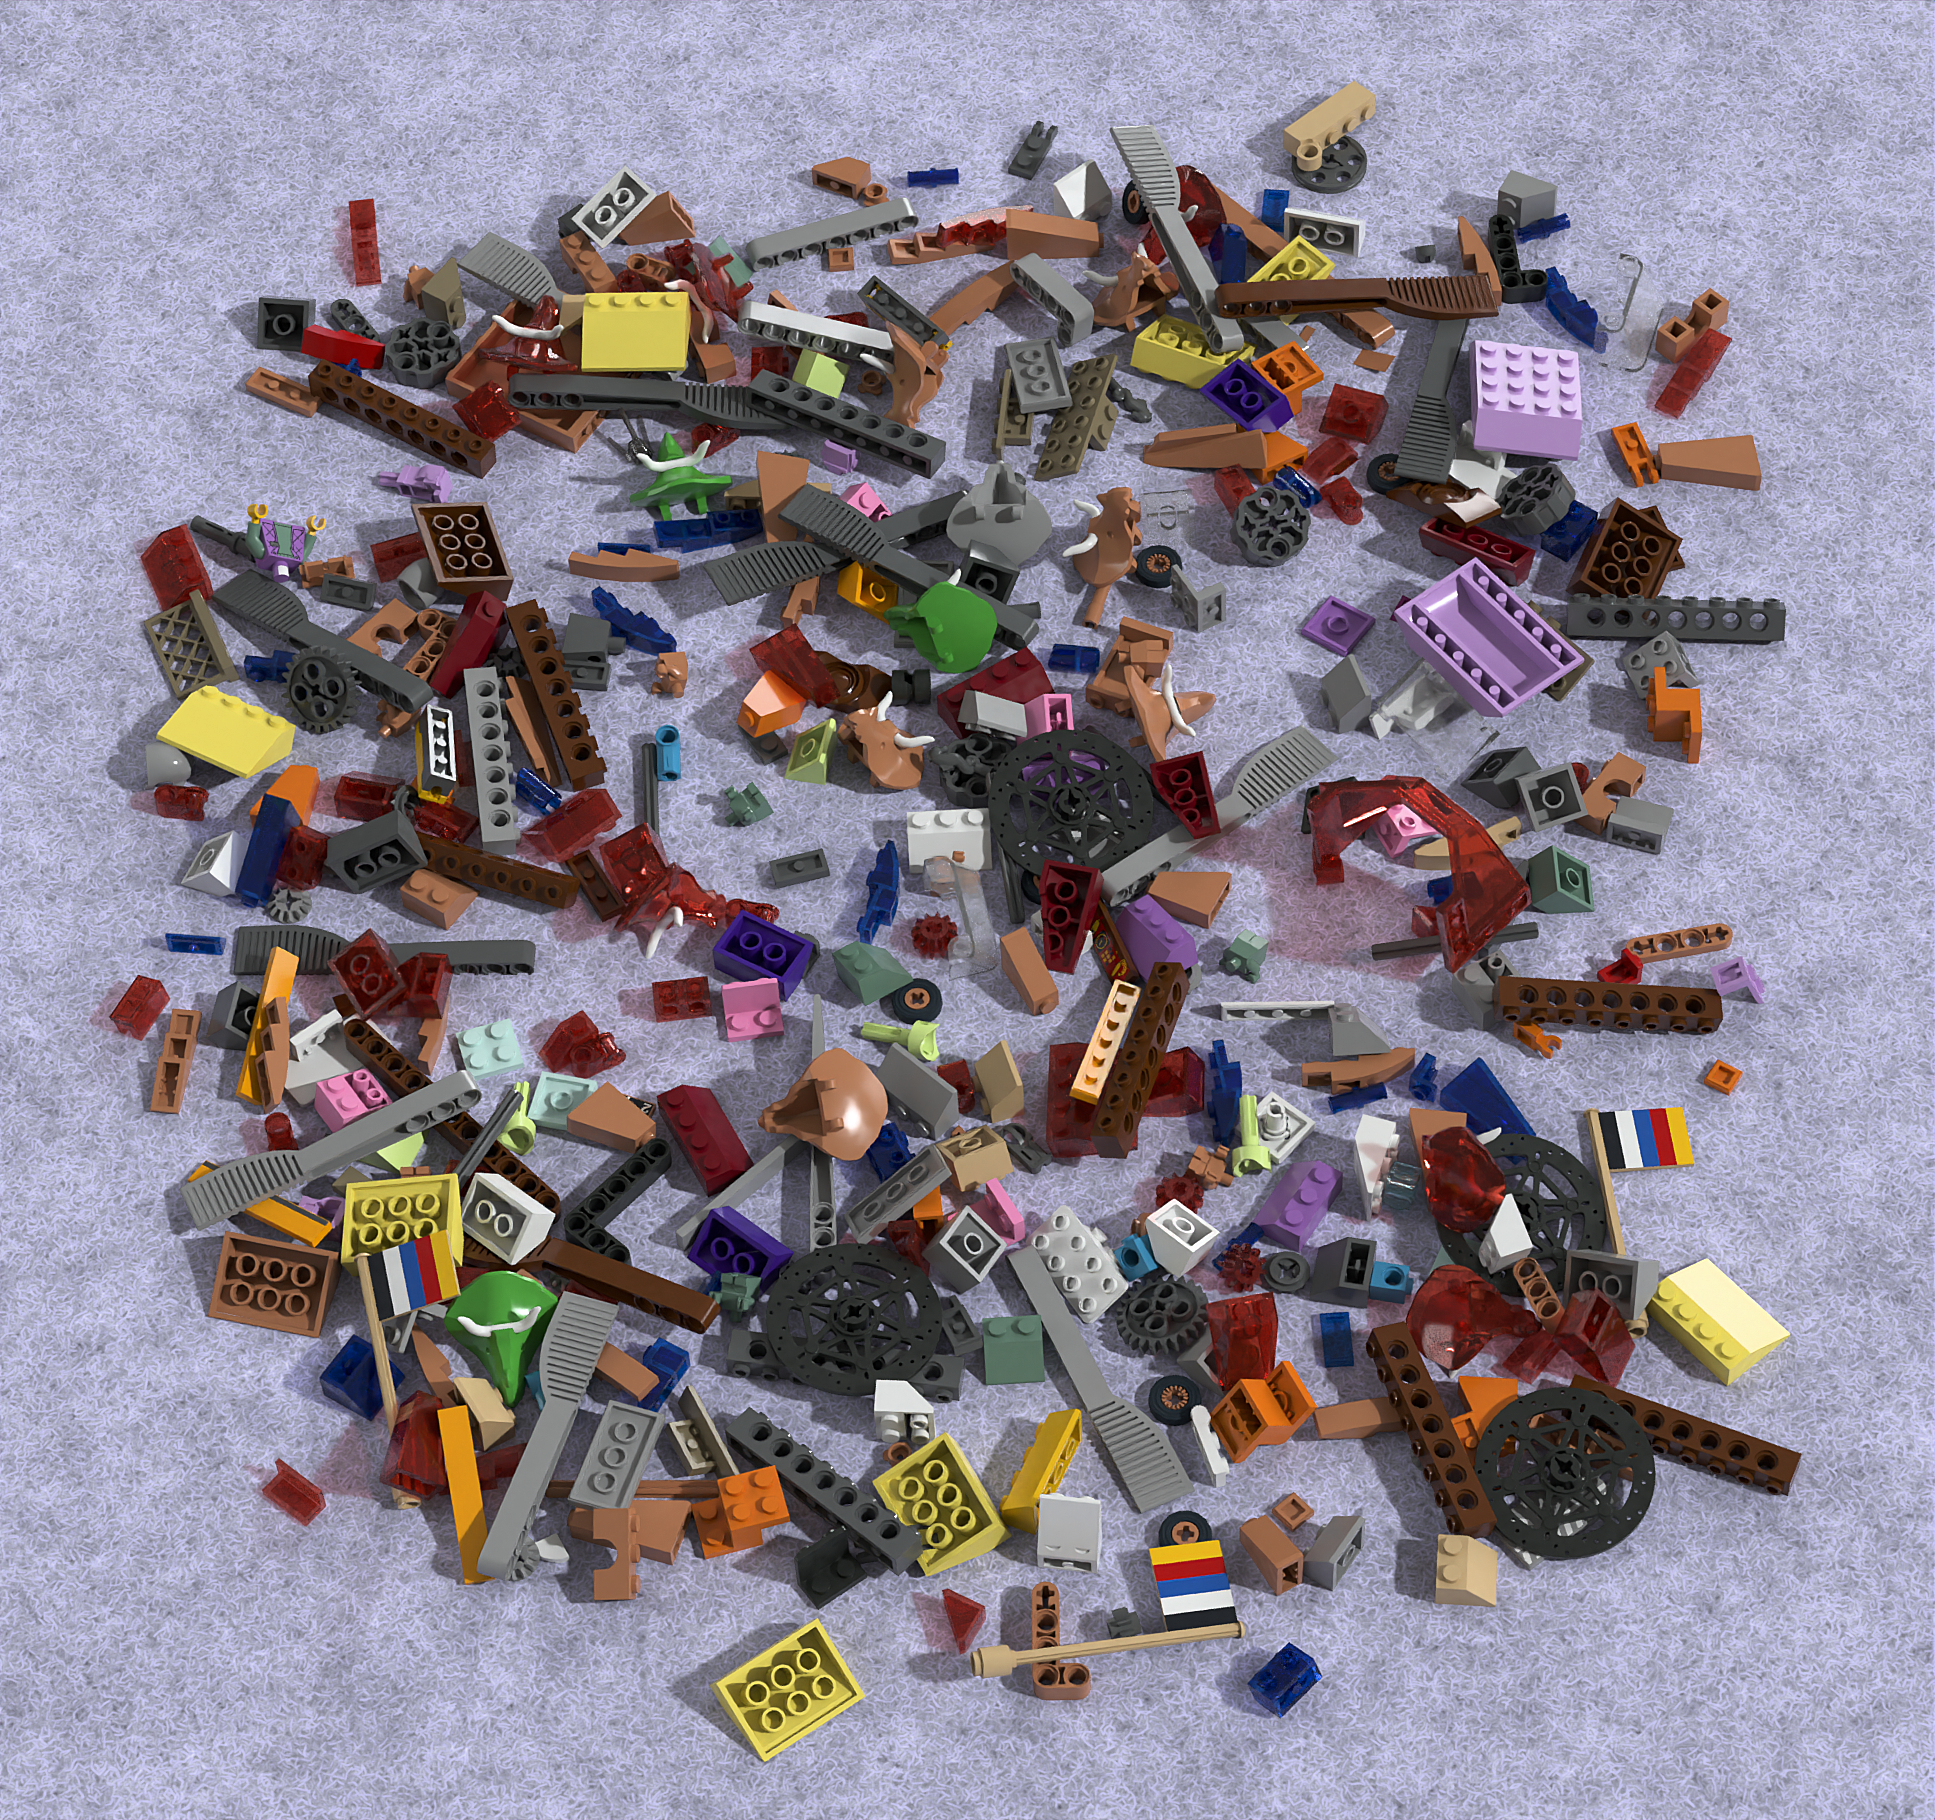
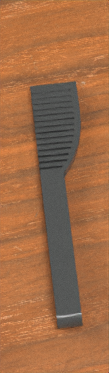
M1470 319L1439 320L1395 466L1394 476L1446 485L1457 443L1456 420L1446 395Z
M516 373L509 378L508 402L517 408L680 411L699 421L728 428L791 429L792 427L790 423L747 407V386L739 385V387H735V385H732V387H728L725 384L724 387L721 384H717V386L710 384V386H707V383H703V386H700V383H696V386H694L693 382L685 385L686 382L537 373Z
M808 483L778 514V518L784 522L789 523L798 530H802L804 533H808L809 536H813L816 540H821V543H826L829 547L832 546L834 550L838 549L839 553H845L846 557L849 558L851 556L853 561L857 559L860 565L864 563V567L868 568L870 566L871 571L919 598L935 584L948 581L951 577L892 548L882 531L865 514L850 504ZM961 581L956 584L957 587L971 591L991 605L997 618V628L993 639L1019 651L1028 646L1039 633L1038 624L1029 616Z
M961 490L877 521L875 525L882 531L890 546L896 550L947 533V522L953 508L969 491ZM779 541L737 551L706 563L703 568L726 604L731 606L750 598L761 596L764 593L767 594L770 591L782 589L784 586L788 587L789 584L800 583L803 579L806 581L809 580V577L812 579L815 578V575L821 576L822 572L827 574L845 568L855 561L851 559V556L849 558L846 557L845 553H839L838 549L834 550L832 546L829 547L826 543Z
M252 569L247 570L211 595L213 601L237 615H241L242 618H246L247 621H251L257 627H262L269 634L272 632L274 637L277 636L278 639H282L283 642H287L288 645L298 651L315 645L318 647L327 645L328 649L334 647L337 649L336 655L345 653L344 662L351 660L353 662L350 670H358V673L354 676L355 680L362 682L358 686L409 714L414 713L433 698L432 689L424 680L310 622L305 606L292 591Z
M241 926L238 932L233 974L265 975L271 949L278 946L299 957L295 975H356L357 969L440 965L454 966V972L457 975L467 973V965H469V973H475V975L479 973V966H482L484 975H489V973H501V975L528 973V975H532L534 973L536 945L528 940H468L354 945L334 933L309 926Z

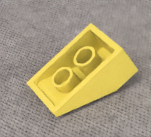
M1298 235L1247 282L1326 279L1334 269L1335 263ZM1300 314L1276 317L1287 326Z

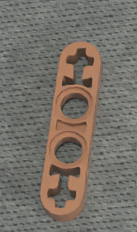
M1716 923L1636 937L1627 942L1626 948L1633 955H1637V952L1633 950L1635 947H1638L1642 954L1637 956L1642 961V964L1727 949L1732 943L1733 932L1726 924ZM1720 933L1724 940H1719L1718 937H1715V934ZM1705 935H1707L1709 943H1705ZM1695 938L1699 940L1700 944L1691 947L1685 943V940ZM1660 943H1669L1673 949L1661 951L1657 946ZM1649 944H1652L1653 953H1651V948H1649Z

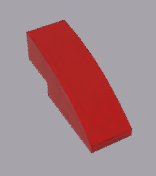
M313 324L304 329L301 353L339 364L380 370L384 363L385 344L342 329L336 332Z

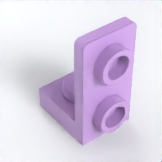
M1742 956L1710 968L1720 996L1747 986L1758 1004L1764 1003L1761 993L1765 992L1763 982L1760 976L1757 977L1753 965H1747Z

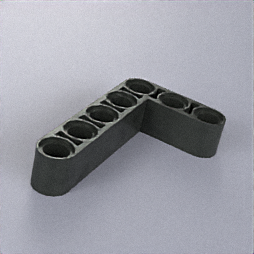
M654 1138L648 1141L564 1218L563 1225L567 1242L608 1258L623 1261L622 1263L632 1266L629 1249L604 1228L671 1167L672 1158L669 1143L662 1138Z

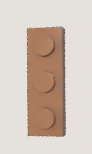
M260 366L245 383L247 391L310 418L323 404L320 397L311 396L309 387Z

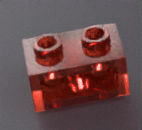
M306 825L291 827L275 878L300 890L315 889L321 881V871L327 859V840L332 837Z

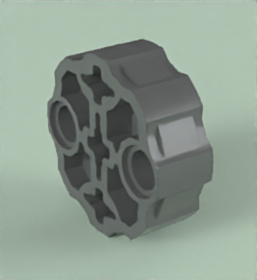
M427 317L415 318L410 323L397 326L391 332L390 341L385 345L388 368L392 371L396 381L403 386H415L419 389H431L437 384L445 382L447 373L454 369L462 358L460 339L454 334L452 326L443 320L434 321Z
M1548 463L1543 466L1534 465L1529 467L1519 476L1510 480L1502 488V493L1496 502L1502 507L1499 516L1510 532L1516 537H1523L1530 534H1540L1555 522L1560 521L1569 511V506L1575 499L1576 493L1556 464Z
M1272 486L1260 487L1256 492L1245 496L1232 514L1233 523L1230 529L1232 543L1241 550L1242 557L1252 564L1260 563L1269 567L1284 565L1286 561L1297 556L1309 540L1308 530L1311 524L1309 511L1300 504L1299 497L1288 489L1282 491ZM1259 498L1267 499L1270 506L1262 505ZM1287 508L1289 512L1286 515H1283ZM1258 538L1256 544L1252 543L1254 539ZM1271 548L1279 549L1282 556L1274 555Z
M972 733L967 738L955 739L947 746L948 751L946 753L959 754L964 760L969 755H975L980 759V763L993 767L994 772H996L1002 761L1011 752V745L1002 738H992L986 733ZM939 767L940 786L944 789L947 799L957 807L963 806L970 809L988 808L989 797L985 780L986 776L976 772L965 774L958 767H954V770H952L954 771L953 775H950L951 771L944 773Z

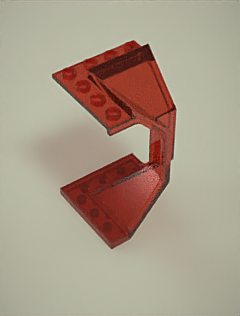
M1386 775L1381 780L1318 782L1321 794L1314 796L1306 806L1317 862L1321 869L1326 867L1391 807L1398 804L1406 806L1447 839L1453 891L1448 898L1435 908L1444 966L1452 974L1532 903L1530 887L1482 824L1423 777Z

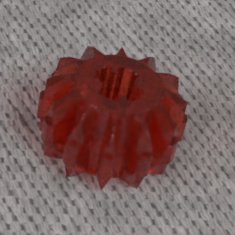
M938 911L932 917L926 913L924 920L917 918L915 927H912L911 930L914 949H919L921 957L929 952V957L932 960L935 957V953H939L944 959L946 955L945 950L953 953L954 945L959 940L957 925L955 922H951L949 915L941 918Z
M1175 1172L1172 1175V1179L1163 1177L1162 1185H1157L1156 1187L1157 1197L1155 1198V1203L1159 1208L1173 1199L1179 1201L1195 1214L1203 1206L1202 1197L1204 1196V1190L1202 1186H1199V1181L1196 1177L1189 1179L1187 1172L1182 1177H1178Z
M1243 1243L1241 1247L1238 1244L1231 1245V1252L1224 1250L1222 1254L1225 1261L1217 1262L1218 1266L1223 1267V1270L1217 1275L1219 1278H1226L1223 1285L1227 1288L1233 1287L1234 1292L1241 1293L1243 1289L1247 1292L1253 1291V1284L1259 1286L1263 1284L1259 1276L1267 1274L1265 1269H1261V1266L1267 1260L1259 1257L1261 1251L1258 1248L1251 1249V1245Z

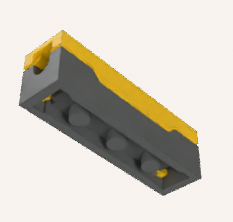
M875 275L857 293L866 307L885 322L889 321L901 328L922 347L927 341H934L938 345V350L944 349L947 351L953 345L941 328ZM876 289L874 296L871 297V292Z
M427 704L415 726L418 797L444 805L456 782L452 711Z

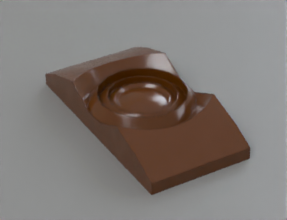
M1449 478L1446 485L1413 480L1386 492V498L1465 529L1501 514L1502 509L1493 498L1479 487L1466 490L1465 487L1453 483Z
M799 650L783 679L786 684L806 699L807 702L846 714L861 709L877 707L889 691L892 692V677L869 664L844 662L826 651Z

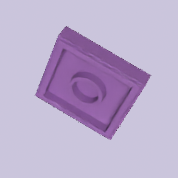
M1330 595L1302 628L1301 634L1346 657L1375 624L1376 619Z

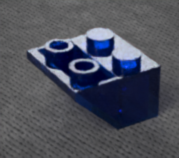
M353 1334L321 1374L319 1380L324 1396L372 1421L384 1406L373 1346L371 1343ZM389 1359L394 1390L396 1391L405 1379V1375Z

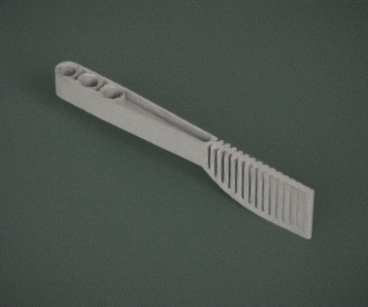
M1155 126L1111 127L1109 131L1114 139V143L1120 151V156H1122V160L1128 168L1127 171L1130 173L1131 179L1133 178V184H1136V190H1139L1138 195L1141 196V201H1144V207H1147L1146 212L1150 213L1148 215L1210 348L1215 353L1240 351L1244 343L1242 331L1235 318H1223L1219 314L1214 295L1218 284L1178 211L1181 194L1178 173Z
M488 232L457 263V266L467 273L483 280L485 283H489L490 286H494L497 290L500 289L502 293L505 292L511 298H516L518 302L521 301L522 304H527V307H532V310H538L539 314L559 324L563 295L567 294L557 290L555 282L545 265L520 246L492 232ZM583 323L579 326L576 324L569 331L582 338ZM686 360L685 370H686V369L688 368V366H689L687 360ZM684 371L642 372L657 380L675 381Z
M1303 725L1293 729L1256 753L1239 773L1231 795L1216 803L1221 828L1220 834L1194 840L1183 824L1177 826L1101 873L1104 882L1100 896L1111 907L1119 906L1146 889L1150 880L1154 881L1159 872L1174 871L1252 819L1253 815H1258L1259 811L1263 812L1265 807L1269 808L1271 803L1275 804L1276 800L1279 801L1282 799V796L1285 797L1293 789L1304 784L1339 758Z
M819 994L813 996L812 1061L825 1052L821 996ZM811 1144L810 1253L828 1246L837 1245L833 1158L813 1144ZM821 1219H828L824 1222L819 1221ZM831 1268L814 1276L813 1281L821 1286L836 1275L835 1270Z
M461 1070L393 1102L300 1151L279 1150L247 1156L181 1187L179 1191L197 1230L201 1231L217 1224L219 1221H223L225 1218L228 1219L232 1215H237L238 1212H243L246 1208L267 1200V1198H271L275 1194L279 1196L284 1190L288 1192L290 1187L292 1189L297 1188L296 1184L299 1183L301 1186L304 1184V1180L308 1183L455 1116L478 1104L482 1098V1093L470 1071Z
M1030 1245L1005 1255L1007 1267L1012 1268L1015 1274L1013 1277L1019 1289H1023L1027 1296L1026 1302L1030 1305V1310L1032 1312L1035 1311L1036 1315H1041V1324L1046 1329L1074 1383L1072 1388L1088 1418H1090L1095 1431H1097L1139 1513L1142 1514L1194 1492V1486L1175 1450L1161 1429L1136 1406L1113 1395L1036 1248Z
M566 1291L563 1292L547 1328L540 1352L539 1373L545 1405L480 1553L477 1563V1572L479 1574L504 1581L509 1580L574 1423L578 1408H580V1402L586 1393V1387L589 1385V1380L592 1378V1373L595 1371L597 1361L619 1311L618 1305Z

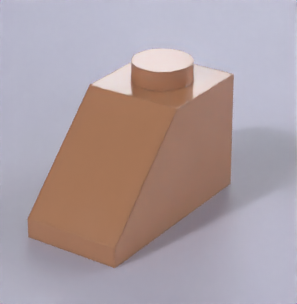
M844 157L814 165L812 167L813 184L858 200L863 190L871 181L870 164L851 157Z

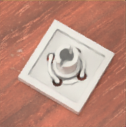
M1273 1091L1257 1105L1259 1146L1269 1148L1271 1160L1279 1165L1316 1129V1122ZM1241 1122L1235 1127V1134L1240 1138Z

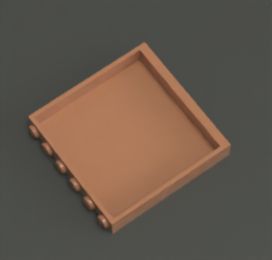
M516 298L506 305L500 315L509 323L519 327L550 331L554 326L559 325L539 314L538 310L534 311L532 307H527V304L524 305L521 301L518 302ZM493 320L489 329L478 337L475 345L469 352H466L456 367L447 373L445 382L449 395L568 451L576 453L612 410L517 408L508 402L509 378L516 373L638 379L644 372H582V338L567 330L566 335L559 336L554 340L544 341L522 338L507 333Z

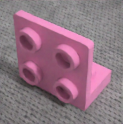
M1422 789L1377 796L1367 816V821L1391 859L1403 854L1411 838L1441 834L1447 830V826Z
M760 978L755 981L732 982L721 986L729 1043L784 1035L777 978Z
M995 1177L987 1181V1194L984 1195V1199L969 1207L1008 1244L1006 1246L1008 1247L1025 1238L1024 1219L997 1178ZM956 1212V1213H954V1214L948 1216V1218H947V1219H948V1222H949L958 1212Z

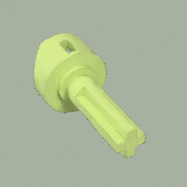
M918 1020L910 1030L870 1022L863 1023L861 1035L865 1039L892 1044L896 1042L899 1045L908 1046V1052L921 1060L935 1061L939 1056L935 1034L936 1028L940 1024Z
M526 1081L522 1084L519 1082L514 1084V1090L520 1092L524 1100L497 1137V1140L503 1146L522 1156L532 1151L536 1133L534 1122L527 1117L531 1088H529V1083Z
M1242 1095L1239 1098L1242 1147H1238L1231 1152L1233 1175L1240 1178L1246 1172L1255 1169L1267 1170L1271 1173L1270 1149L1259 1146L1256 1096Z

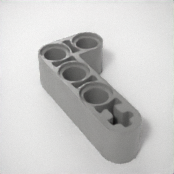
M1030 253L1010 264L1009 271L1014 281L1058 319L1057 336L1063 346L1069 348L1091 335L1094 319L1093 306L1037 254Z

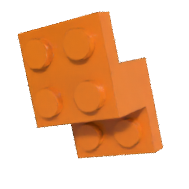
M1294 340L1251 363V369L1287 397L1293 415L1302 412V391L1324 380V373Z
M1654 667L1653 678H1648V694H1646V711H1649L1647 731L1653 732V742H1681L1682 754H1687V763L1699 764L1702 740L1700 689H1667L1665 667Z
M1281 1361L1265 1380L1240 1379L1210 1412V1423L1233 1463H1240L1245 1461L1258 1445H1280L1285 1443L1316 1410L1317 1405L1291 1362Z
M775 1465L718 1479V1498L691 1504L705 1560L763 1545L761 1529L790 1522V1516Z

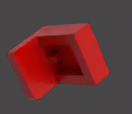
M1628 948L1621 950V959L1597 972V979L1600 982L1638 984L1641 982L1642 961L1637 955H1633Z

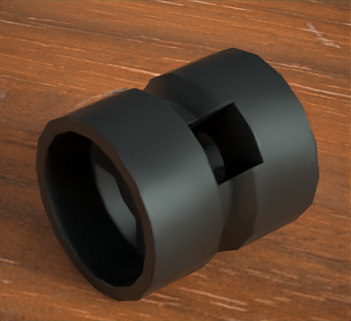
M915 669L912 674L908 670H892L893 705H908L910 700H913L915 704H931L930 669Z

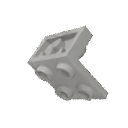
M1177 564L1173 565L1172 577H1170V584L1172 586L1170 599L1176 609L1181 608L1186 624L1189 627L1193 626L1200 633L1226 621V588L1219 582L1197 592Z
M1667 630L1622 659L1641 700H1646L1648 678H1653L1654 667H1665L1666 687L1676 681L1679 684L1683 682L1689 688L1700 684L1682 644Z
M1621 796L1615 814L1611 813L1606 841L1660 855L1674 809Z
M435 1304L385 1321L382 1328L387 1351L403 1354L415 1319L422 1318L428 1321H432L434 1317L444 1319L448 1307Z

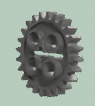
M315 645L299 650L300 654L292 656L294 662L286 663L290 671L282 673L287 682L282 683L281 686L286 688L287 692L281 696L289 699L285 708H293L290 716L291 718L299 716L298 725L307 722L306 730H312L315 727L316 733L323 732L324 730L328 733L343 728L344 724L351 722V716L357 715L353 707L361 705L356 696L362 695L363 692L357 690L356 686L362 682L354 679L358 670L351 671L352 660L344 662L345 653L336 655L337 649L335 647L328 649L327 645L319 647Z
M1159 1275L1157 1282L1154 1283L1148 1278L1147 1285L1144 1287L1136 1284L1138 1291H1127L1129 1299H1121L1122 1307L1116 1308L1118 1316L1115 1317L1119 1335L1123 1338L1125 1345L1130 1343L1132 1350L1140 1348L1141 1354L1151 1349L1153 1356L1157 1354L1159 1349H1162L1163 1353L1167 1355L1171 1347L1178 1352L1179 1344L1181 1343L1190 1346L1188 1339L1190 1337L1199 1339L1197 1331L1206 1330L1204 1323L1210 1321L1208 1313L1211 1312L1206 1293H1203L1200 1285L1195 1286L1194 1280L1186 1283L1184 1276L1175 1281L1173 1275H1170L1166 1281H1163L1162 1276Z

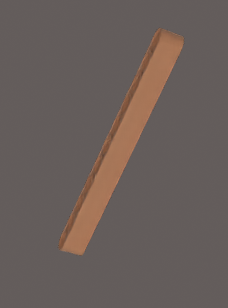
M1207 179L1201 180L1183 194L1187 205L1198 206L1196 211L1203 218L1211 220L1213 222L1212 225L1221 232L1225 231L1229 234V238L1239 246L1243 245L1247 248V252L1257 260L1261 259L1267 264L1289 244ZM1329 275L1326 279H1335V278H1333L1331 275ZM1373 308L1325 312L1327 315L1331 314L1337 319L1336 322L1346 330L1349 328L1355 333L1354 336L1364 344L1368 343L1372 346V350H1376L1395 335L1392 324Z

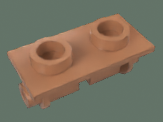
M343 555L342 557L327 559L328 562L325 563L322 560L305 561L303 565H299L303 589L322 586L324 573H332L355 579L352 557Z

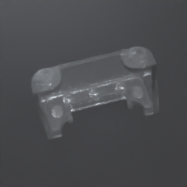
M1620 253L1617 262L1618 275L1614 302L1620 303L1624 309L1622 314L1607 312L1600 316L1595 329L1592 368L1628 376H1638L1646 370L1657 336V329H1659L1664 314L1665 303L1642 261L1633 255Z
M1423 657L1376 702L1379 706L1376 712L1386 722L1392 719L1437 764L1434 770L1444 780L1450 777L1454 781L1500 735Z
M944 856L925 859L922 874L925 892L931 890L937 892L942 902L956 899L964 934L954 937L947 947L950 962L949 966L945 967L948 982L995 971L1000 963V954L978 872L972 867Z

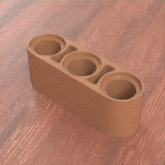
M1525 1257L1520 1259L1513 1267V1274L1535 1314L1549 1334L1558 1335L1563 1333L1569 1327L1570 1319L1547 1277L1534 1258Z

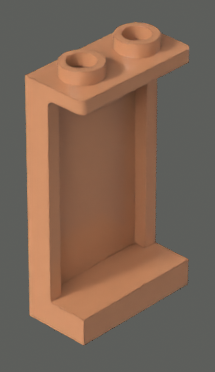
M1123 616L1119 624L1120 634L1093 684L1086 686L1085 695L1086 702L1096 709L1106 708L1114 711L1120 717L1130 716L1135 718L1132 709L1124 713H1118L1116 708L1118 703L1129 698L1124 674V667L1129 664H1118V653H1128L1129 646L1133 643L1144 640H1162L1165 664L1173 648V632ZM1146 675L1143 678V682L1149 688H1152L1157 678Z

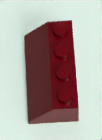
M1434 516L1422 525L1418 532L1422 547L1430 550L1433 555L1447 557L1454 560L1460 566L1476 557L1502 580L1505 585L1518 587L1529 577L1536 550L1475 525L1465 529Z
M1026 646L937 695L938 715L958 739L961 740L969 737L972 733H978L965 729L966 724L957 722L965 690L981 692L1022 705L1043 694H1055L1042 664Z
M682 1084L657 1095L659 1114L708 1198L724 1191L754 1166L752 1159L710 1088Z

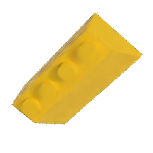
M1075 1408L1049 1413L1045 1422L1039 1423L1035 1432L1036 1441L1033 1447H1027L1021 1471L1017 1470L1014 1473L1009 1496L1004 1495L1000 1502L999 1512H1002V1519L1006 1525L1036 1535L1039 1526L1040 1494L1056 1493L1082 1440L1081 1410Z

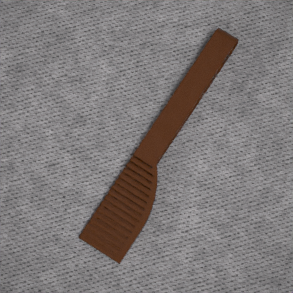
M1487 275L1444 276V278L1437 276V278L1430 277L1429 279L1428 277L1423 279L1421 277L1416 279L1410 277L1409 280L1407 277H1403V280L1397 277L1396 280L1389 278V281L1386 278L1243 282L1222 284L1214 291L1218 311L1223 318L1281 316L1384 307L1403 315L1429 320L1497 317L1499 315Z
M463 1231V1262L476 1267L517 1273L521 1268L527 1272L547 1270L697 1334H704L721 1312L719 1304L705 1294L555 1237L551 1239L549 1235L515 1265H510Z

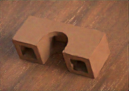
M582 230L559 240L563 261L573 275L579 273L586 293H618L615 276Z
M1709 288L1692 302L1691 312L1684 321L1674 316L1657 329L1655 350L1675 364L1727 322L1729 301Z
M698 309L692 311L688 341L689 356L691 359L696 358L697 360L695 366L698 376H704L707 384L736 376L735 359L727 342L719 345L708 344L720 339L718 322L712 309L714 325L707 343H704L702 339L704 318Z
M394 598L389 604L384 605L374 617L364 622L360 629L352 636L347 637L346 640L383 658L381 648L376 643L386 638L394 639L400 644L405 643L419 630L418 614Z
M1617 752L1612 760L1608 759L1604 763L1598 777H1593L1589 781L1586 791L1582 795L1588 815L1572 821L1600 836L1608 826L1611 813L1615 814L1616 803L1606 796L1609 794H1620L1631 798L1645 781L1646 766Z
M636 1508L593 1509V1539L609 1540L617 1550L616 1561L611 1567L594 1570V1600L636 1599V1593L640 1592V1576L636 1575V1563L640 1561V1546L636 1545V1532L640 1530L639 1514H636Z

